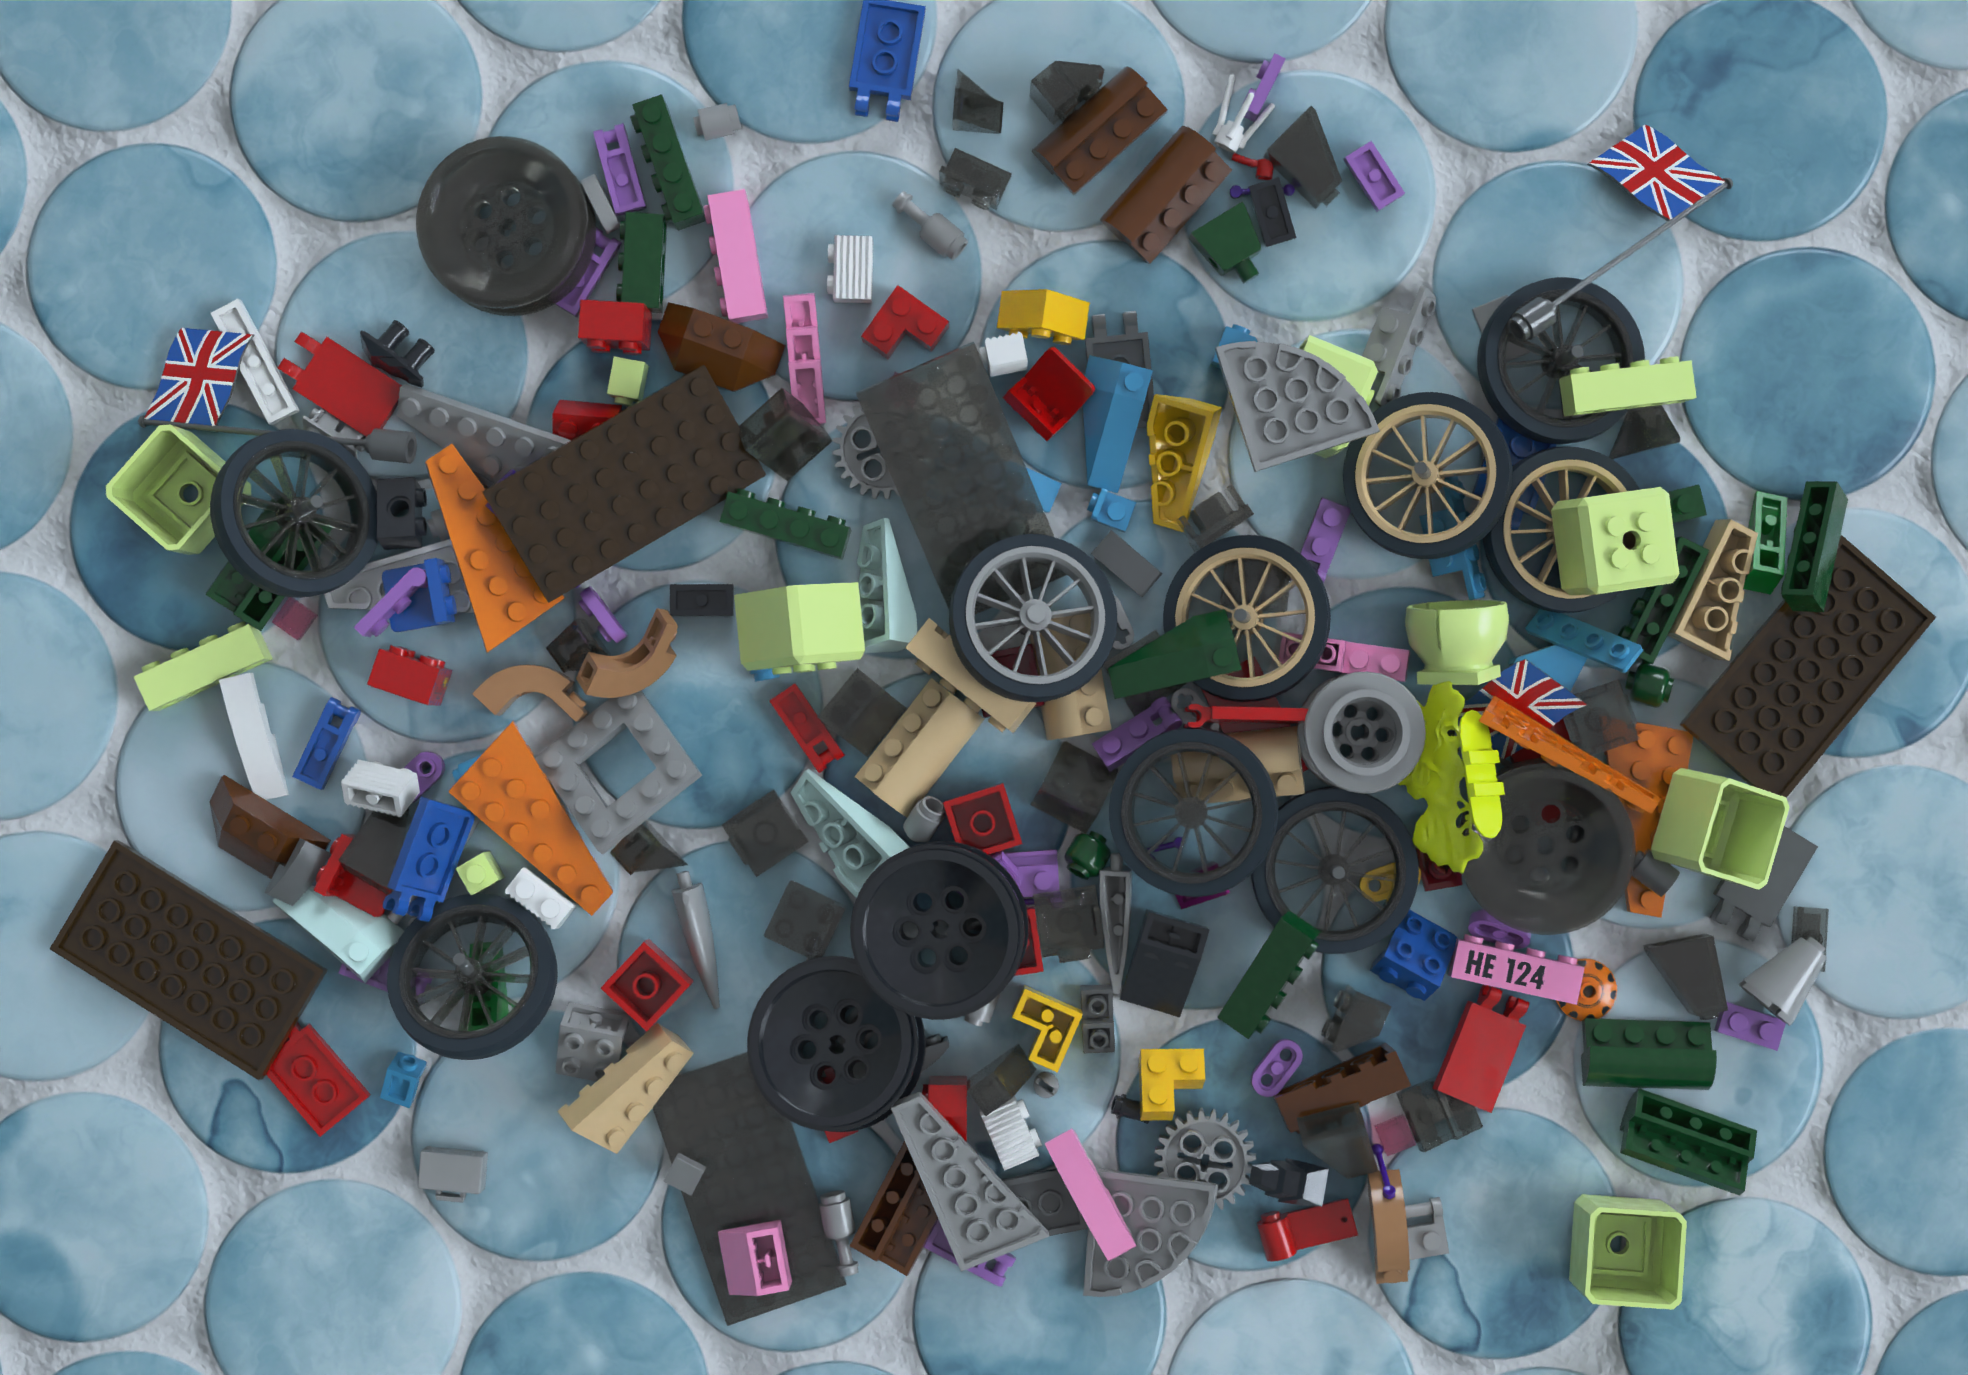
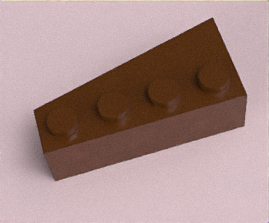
M1384 1043L1281 1089L1273 1098L1289 1132L1296 1131L1297 1134H1301L1311 1130L1315 1123L1336 1119L1343 1112L1365 1106L1374 1100L1408 1088L1411 1084L1397 1052L1387 1043Z

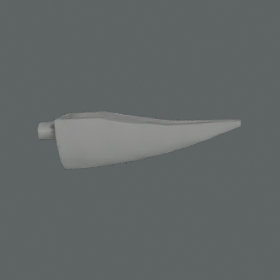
M1120 853L1110 854V867L1100 870V907L1113 994L1120 993L1128 946L1132 900V869L1129 866L1123 865V858Z
M683 871L676 874L680 888L673 889L672 894L694 965L713 1008L717 1009L720 1007L717 965L705 892L702 883L692 885L689 871Z

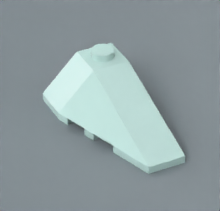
M882 518L863 526L857 564L861 567L858 583L865 643L864 653L897 652L906 649L905 647L917 633L916 611L890 520Z
M810 769L805 770L790 792L807 824L815 828L822 842L819 845L823 853L828 852L836 867L833 871L838 880L856 898L865 881L882 863L897 853L910 848L888 825Z
M313 885L308 888L293 906L274 898L272 902L364 983L391 957L399 938L404 932L398 925L389 920L386 915L374 917L336 896H323L313 891L315 888Z

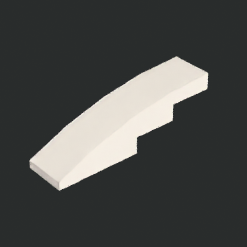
M249 672L220 679L219 683L233 735L253 793L265 800L289 795L275 734H271L265 705L260 703L254 674Z

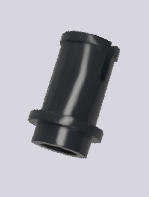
M1126 1094L1121 1096L1115 1095L1111 1106V1114H1115L1117 1119L1126 1117L1141 1121L1140 1102L1126 1098Z

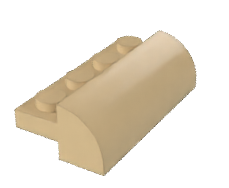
M1090 613L1051 619L1053 622L1090 635ZM1047 628L1074 661L1081 656L1087 643ZM1040 633L1047 674H1053L1069 667ZM1029 635L1030 644H1033L1038 673L1040 676L1033 635ZM1102 669L1080 689L1064 697L1044 702L1045 705L1041 706L1046 740L1112 730Z
M931 678L855 775V778L900 814L908 817L916 803L925 797L984 721V718Z
M1297 726L1226 733L1248 747L1262 762L1272 780L1276 797L1305 794ZM1184 747L1171 751L1173 780L1176 783L1179 806L1256 799L1253 787L1245 773L1236 763L1223 754L1202 747Z

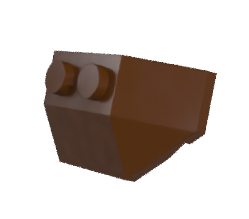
M669 302L657 331L675 371L687 374L701 365H705L716 386L732 392L775 376L786 345L748 327L696 308Z
M226 775L221 777L209 801L218 847L272 879L279 864L284 867L286 866L300 838L324 850H327L331 842L324 835Z

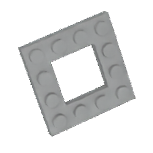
M642 691L628 696L609 698L535 757L550 783L601 854L607 852L702 776L699 769ZM628 727L656 769L611 805L607 806L579 765Z

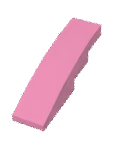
M815 293L784 295L783 303L794 424L799 426L826 423Z
M1071 1128L1044 1143L1075 1204L1107 1260L1111 1261L1136 1247L1137 1245L1109 1190L1105 1188L1075 1130Z

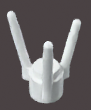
M1233 74L1229 76L1218 122L1212 134L1216 136L1214 143L1228 152L1236 153L1238 148L1244 149L1248 139L1269 116L1275 105L1273 103L1269 104L1249 129L1242 134L1244 128L1240 124L1254 98V94L1249 93L1234 122L1228 120L1226 125H1224L1235 81V75Z

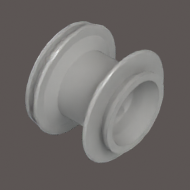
M1368 671L1344 673L1331 677L1318 685L1309 694L1301 707L1308 708L1305 722L1296 725L1298 727L1301 757L1307 768L1318 779L1329 786L1362 794L1377 793L1403 781L1419 762L1426 738L1423 713L1412 693L1395 679L1381 673ZM1349 704L1355 709V714L1351 718H1347L1344 715V710ZM1370 707L1375 708L1378 713L1377 718L1373 721L1369 720L1366 716V711ZM1334 723H1338L1341 726V733L1338 736H1333ZM1362 725L1364 728L1363 738L1353 739L1350 733L1352 726L1359 727ZM1379 728H1383L1387 734L1386 739L1382 742L1378 741L1375 737V733ZM1342 744H1347L1350 747V754L1347 757H1343L1340 753V746ZM1367 746L1373 750V756L1369 760H1365L1361 754L1363 748Z

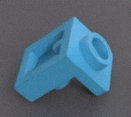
M1104 488L1100 490L1099 495L1093 493L1087 511L1092 512L1090 520L1126 532L1136 502L1107 492L1108 490Z
M398 1052L387 1068L380 1098L410 1108L414 1102L418 1083L427 1062L414 1055Z

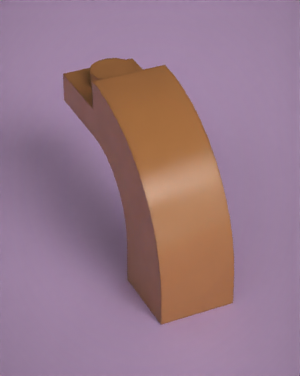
M656 608L643 638L630 651L616 656L588 652L576 677L584 693L601 698H617L637 693L657 681L669 669L677 656L670 646V643L677 634V623L668 610Z
M517 665L508 667L490 676L472 693L495 716H501L516 699L532 692H538L551 698L575 722L582 721L589 714L584 708L587 703L574 691L571 694L567 692L575 682L565 674L543 666Z
M1399 1169L1386 1170L1390 1185L1395 1187L1396 1190L1395 1197L1392 1199H1387L1383 1196L1384 1184L1380 1171H1368V1197L1374 1234L1376 1284L1408 1282V1270H1410L1409 1241L1404 1194Z

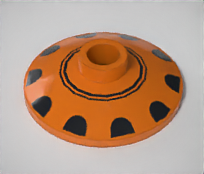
M1587 958L1577 959V964L1585 967L1577 1005L1556 1000L1557 1005L1567 1016L1575 1020L1583 1021L1585 1018L1599 1019L1610 1011L1616 1000L1617 985L1612 972L1599 961ZM1591 985L1593 993L1591 996L1585 997L1583 990L1586 986Z

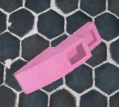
M1283 632L1299 640L1303 637L1301 634ZM1282 636L1279 660L1282 664L1294 654L1300 644ZM1328 638L1324 652L1313 669L1342 674L1368 671L1381 673L1396 681L1406 682L1410 650Z

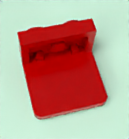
M1050 347L1028 373L1011 387L1002 398L1038 434L1048 441L1068 423L1095 392V386L1057 348Z
M341 834L330 848L331 856L327 864L317 873L315 879L317 884L313 891L323 896H336L374 917H380L386 910L383 908L384 899L394 891L387 886L398 856L356 834Z

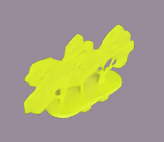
M1447 681L1432 685L1425 706H1422L1417 701L1425 720L1426 738L1424 750L1413 771L1398 785H1405L1407 793L1415 800L1424 798L1427 801L1428 807L1416 822L1412 839L1413 844L1421 852L1428 854L1430 860L1435 862L1437 866L1449 865L1453 872L1463 874L1467 862L1479 858L1483 852V842L1480 836L1472 830V824L1484 837L1493 838L1497 836L1502 825L1500 795H1505L1503 782H1497L1495 764L1500 763L1499 752L1492 749L1488 726L1479 722L1482 715L1474 710L1465 712L1458 726V718L1464 708L1465 697L1459 691L1454 690L1452 683ZM1455 730L1457 736H1449L1447 732ZM1459 747H1461L1462 759L1458 755ZM1463 777L1466 780L1469 803L1460 794L1459 785ZM1457 802L1464 803L1465 807L1460 809ZM1468 811L1469 815H1465V820L1467 821L1460 828H1457L1456 819L1461 813ZM1469 828V835L1463 836V831Z

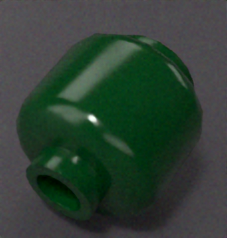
M1642 663L1637 667L1636 672L1629 671L1625 689L1631 690L1630 699L1632 702L1658 708L1663 702L1668 703L1674 678H1670V673L1666 668Z
M1090 831L1089 834H1077L1064 855L1065 861L1068 864L1066 868L1072 874L1084 880H1088L1089 877L1099 876L1100 870L1105 867L1111 854L1110 849L1105 844L1106 838L1094 831Z

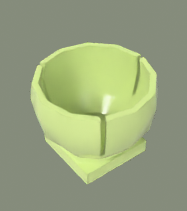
M1450 600L1409 605L1406 608L1405 617L1409 645L1425 664L1424 669L1417 672V684L1437 685L1450 681L1452 685H1480L1501 677L1500 664H1493L1492 660L1507 639L1509 624L1507 603L1497 600Z

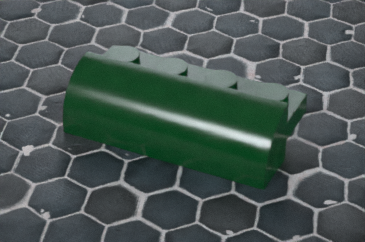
M277 490L245 538L254 551L267 563L282 571L301 575L333 527L315 512H311L297 521L291 520L288 516L289 510L300 503ZM229 561L206 592L208 597L231 610L235 616L259 631H262L285 598V596L270 593L252 584Z
M1585 1018L1582 1021L1584 1052L1581 1055L1583 1086L1709 1090L1713 1085L1716 1074L1717 1055L1716 1050H1712L1710 1022Z
M1640 1088L1635 1091L1627 1104L1620 1125V1131H1623L1621 1154L1739 1196L1745 1191L1748 1163L1754 1159L1757 1130Z

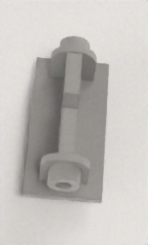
M314 408L309 418L305 415L303 416V430L330 437L365 440L363 434L347 424L340 433L337 432L336 429L340 426L341 420L324 409L318 410ZM340 444L352 453L356 459L357 450L360 452L365 450V446Z

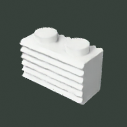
M835 235L834 244H828V263H834V275H828L827 294H833L834 303H872V236Z
M1019 331L1016 335L1014 333L1010 336L1005 334L1004 337L999 335L998 338L993 336L991 340L986 338L985 347L979 348L982 371L988 370L990 377L1027 370L1028 360L1023 335Z
M358 759L357 764H354V768L351 767V771H348V775H345V778L341 781L344 802L347 805L351 804L353 807L368 808L370 811L385 812L387 815L391 813L399 818L420 793L417 773L407 768L397 769L384 766L377 761L367 762Z
M526 867L519 871L505 889L506 894H509L511 898H515L516 902H520L521 906H525L526 910L531 911V914H536V917H540L541 921H546V925H551V929L560 928L576 908L574 903Z
M1011 1094L980 1108V1115L1004 1171L1039 1156L1038 1147L1042 1146L1036 1129L1029 1130L1025 1118L1030 1117L1023 1099L1017 1101L1015 1095Z

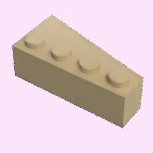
M1731 519L1715 520L1703 545L1704 548L1710 551L1667 636L1712 659L1730 661L1732 652L1730 645L1733 634H1736L1738 625L1736 618L1739 605L1743 603L1745 594L1743 590L1746 574H1749L1758 533Z
M928 618L905 647L918 658L915 663L928 675L933 671L942 677L939 682L942 686L953 694L958 689L966 696L963 702L977 713L983 709L991 715L988 722L1001 732L1007 728L1014 733L1037 704L1035 702H1021L1002 697L980 684L960 661L953 646L951 635L943 631L930 618Z
M658 1023L626 1050L627 1055L615 1064L611 1063L603 1070L605 1074L592 1086L587 1084L579 1091L580 1097L570 1106L565 1104L557 1111L571 1131L616 1154L621 1150L694 1054L679 1035Z

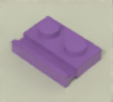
M1057 849L1004 852L1018 868V877L1014 878L1023 898L1060 896Z

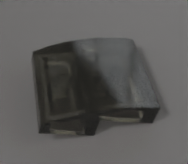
M1246 559L1243 560L1247 602L1251 603L1268 563L1260 560ZM1233 561L1225 564L1223 583L1238 604L1242 605L1238 561ZM1273 565L1256 606L1258 607L1291 583V577L1282 569ZM1222 589L1220 605L1236 608ZM1289 591L1263 609L1262 612H1286Z
M1437 1076L1396 1093L1420 1152H1427L1451 1139L1458 1140L1483 1127L1475 1106L1433 1089Z

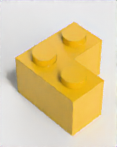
M1048 289L1002 291L997 328L1008 331L1009 336L1012 333L1016 335L1019 331L1022 333L1023 339H1027L1028 334H1031L1032 337L1042 339L1053 337V343L1071 345L1072 340H1085L1090 302Z
M1024 985L1012 1011V1018L1039 1029L1029 1050L1028 1060L1058 1072L1083 1016V1012L1079 1008Z
M1204 1049L1140 1050L1138 1059L1140 1120H1172L1175 1112L1174 1089L1203 1088L1205 1082Z

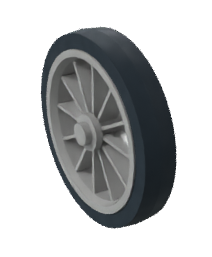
M1025 534L1012 536L1000 540L980 552L969 562L959 576L952 593L949 608L950 635L955 651L964 667L980 684L1002 697L1021 702L1051 701L1080 689L1103 667L1116 636V601L1109 581L1103 571L1081 549L1062 539L1047 535ZM1026 562H1039L1049 565L1038 599H1033ZM1019 563L1026 602L1023 601L998 571L999 569ZM1055 567L1067 574L1074 582L1046 604L1042 599ZM992 576L1019 608L980 594L981 586ZM1078 585L1086 598L1088 606L1051 612L1050 607ZM978 601L1017 617L975 623V603ZM1090 613V635L1053 622L1051 619ZM1018 624L1016 630L989 652L983 646L977 630ZM1047 628L1087 643L1081 656L1074 661ZM1020 633L1024 635L1013 669L1010 670L997 662L991 655ZM1040 633L1069 667L1053 674H1047ZM1029 635H1033L1040 676L1017 673Z

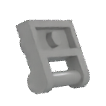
M1440 1197L1429 1198V1202L1405 1206L1406 1218L1432 1215V1222L1407 1226L1409 1259L1414 1260L1449 1254Z

